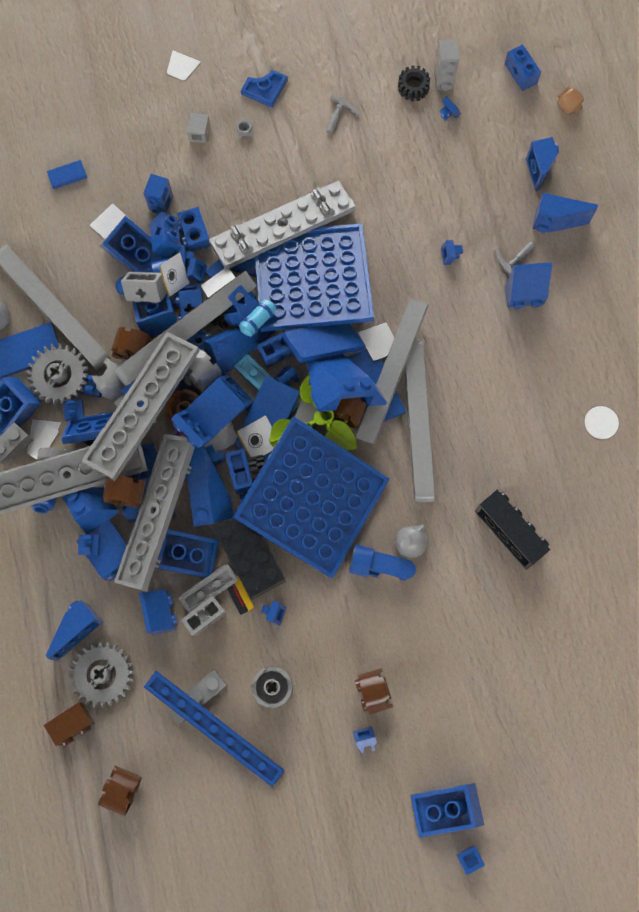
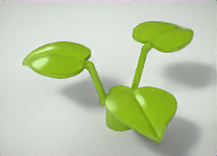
M309 374L300 386V397L304 403H313V406L316 407L311 398L312 389L311 385H309ZM316 411L314 419L306 423L308 426L314 423L318 425L327 424L326 429L328 432L325 434L326 438L346 451L357 449L356 439L349 426L339 420L332 422L334 418L333 411ZM280 419L274 423L269 437L271 446L275 447L290 422L289 419Z

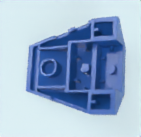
M344 354L306 362L307 371L310 374L311 398L319 412L336 410L340 400L347 398L364 397L369 407L387 404L381 391L371 378Z

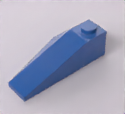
M239 326L204 340L203 344L207 354L211 357L209 361L213 365L216 363L223 374L232 370L234 365L246 354L252 353L258 344L264 342L275 331L261 332L260 327L258 332L250 337L244 335L240 331Z
M196 446L189 463L192 469H187L190 471V475L187 474L193 524L194 526H200L231 519L233 517L231 497L222 483L205 446L200 448Z

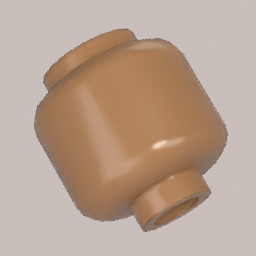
M567 87L557 96L559 98L557 104L566 114L572 112L576 114L583 108L581 104L584 101V97L575 87Z

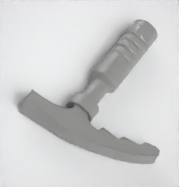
M332 94L331 100L338 104L326 129V132L329 134H333L340 117L339 113L343 110V107H347L357 117L360 114L353 105Z
M529 242L508 263H505L498 249L495 250L496 257L503 270L510 276L511 268L534 249L535 245Z

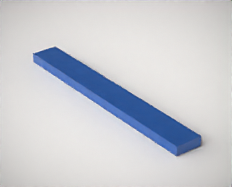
M157 670L144 685L146 690L271 787H273L285 771Z

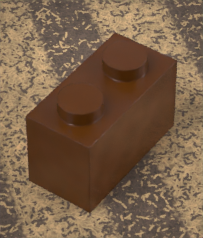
M78 702L44 724V727L55 746L62 745L66 747L74 741L73 737L79 733L81 736L91 730L90 726L95 723L84 704Z

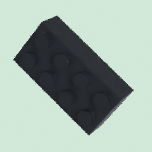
M497 489L479 504L475 513L524 569L527 570L551 550L548 547L549 543L545 538L537 535L535 527L521 517L523 516L522 512L508 502L509 498L504 492H499Z
M234 518L214 528L220 543L251 600L286 582L285 577L260 534Z

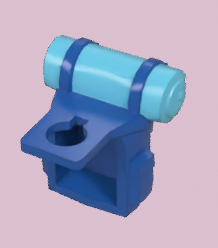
M239 285L228 296L233 305L223 316L228 325H239L240 331L244 335L251 337L258 332V329L268 319L273 317L276 307L269 300H263L260 303L252 298L242 285ZM237 293H242L244 298L236 301Z

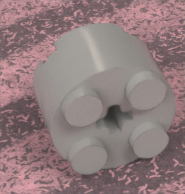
M201 349L183 378V381L188 386L193 385L200 394L218 377L222 376L216 363L213 365L209 361L211 357Z
M267 667L260 670L253 678L252 693L260 705L267 708H279L285 705L291 698L293 692L292 680L283 669ZM269 683H271V684L277 683V685H276L277 691H276V692H274V691H272L271 693L268 692V690H269L268 684H269Z

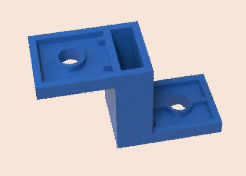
M228 374L218 377L189 407L176 413L171 420L174 422L173 426L179 432L183 431L188 436L187 440L192 446L200 448L215 438L237 415L253 404L254 401Z

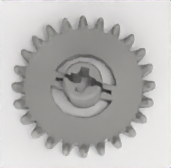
M51 344L50 351L44 346V354L37 351L39 358L32 356L35 364L28 363L33 370L26 371L27 374L32 376L26 380L33 382L29 385V388L35 389L33 391L34 395L40 394L38 398L40 400L46 398V403H50L53 399V404L56 405L59 400L64 404L66 398L71 401L72 395L78 397L77 391H84L81 385H87L84 379H87L88 374L84 372L88 371L89 368L87 366L83 367L87 361L85 359L81 360V353L76 355L77 350L75 348L70 352L69 345H66V348L63 349L62 344H59L58 349ZM70 366L71 378L69 382L62 387H55L56 384L66 381L68 375L66 370ZM46 370H47V375H48V377L50 378L48 382H46V380H45V372H46Z
M99 642L98 648H96L91 643V650L83 647L85 654L83 655L78 652L77 655L80 659L72 660L76 667L69 668L74 674L68 676V678L75 681L69 686L77 687L73 694L81 693L78 700L86 698L85 705L92 701L93 708L98 703H100L101 708H104L106 702L109 706H112L113 699L117 703L120 702L119 695L126 697L124 689L131 690L127 683L134 681L129 678V675L134 674V671L129 670L133 663H127V660L130 658L129 655L123 657L124 649L117 652L118 645H114L111 649L110 642H107L105 647L102 642ZM99 660H107L108 662L105 666L97 665L92 668L90 673L92 680L89 683L88 670L91 665ZM115 667L116 677L113 684L103 690L96 689L98 684H105L111 679V670ZM104 671V678H98L99 674L97 672Z

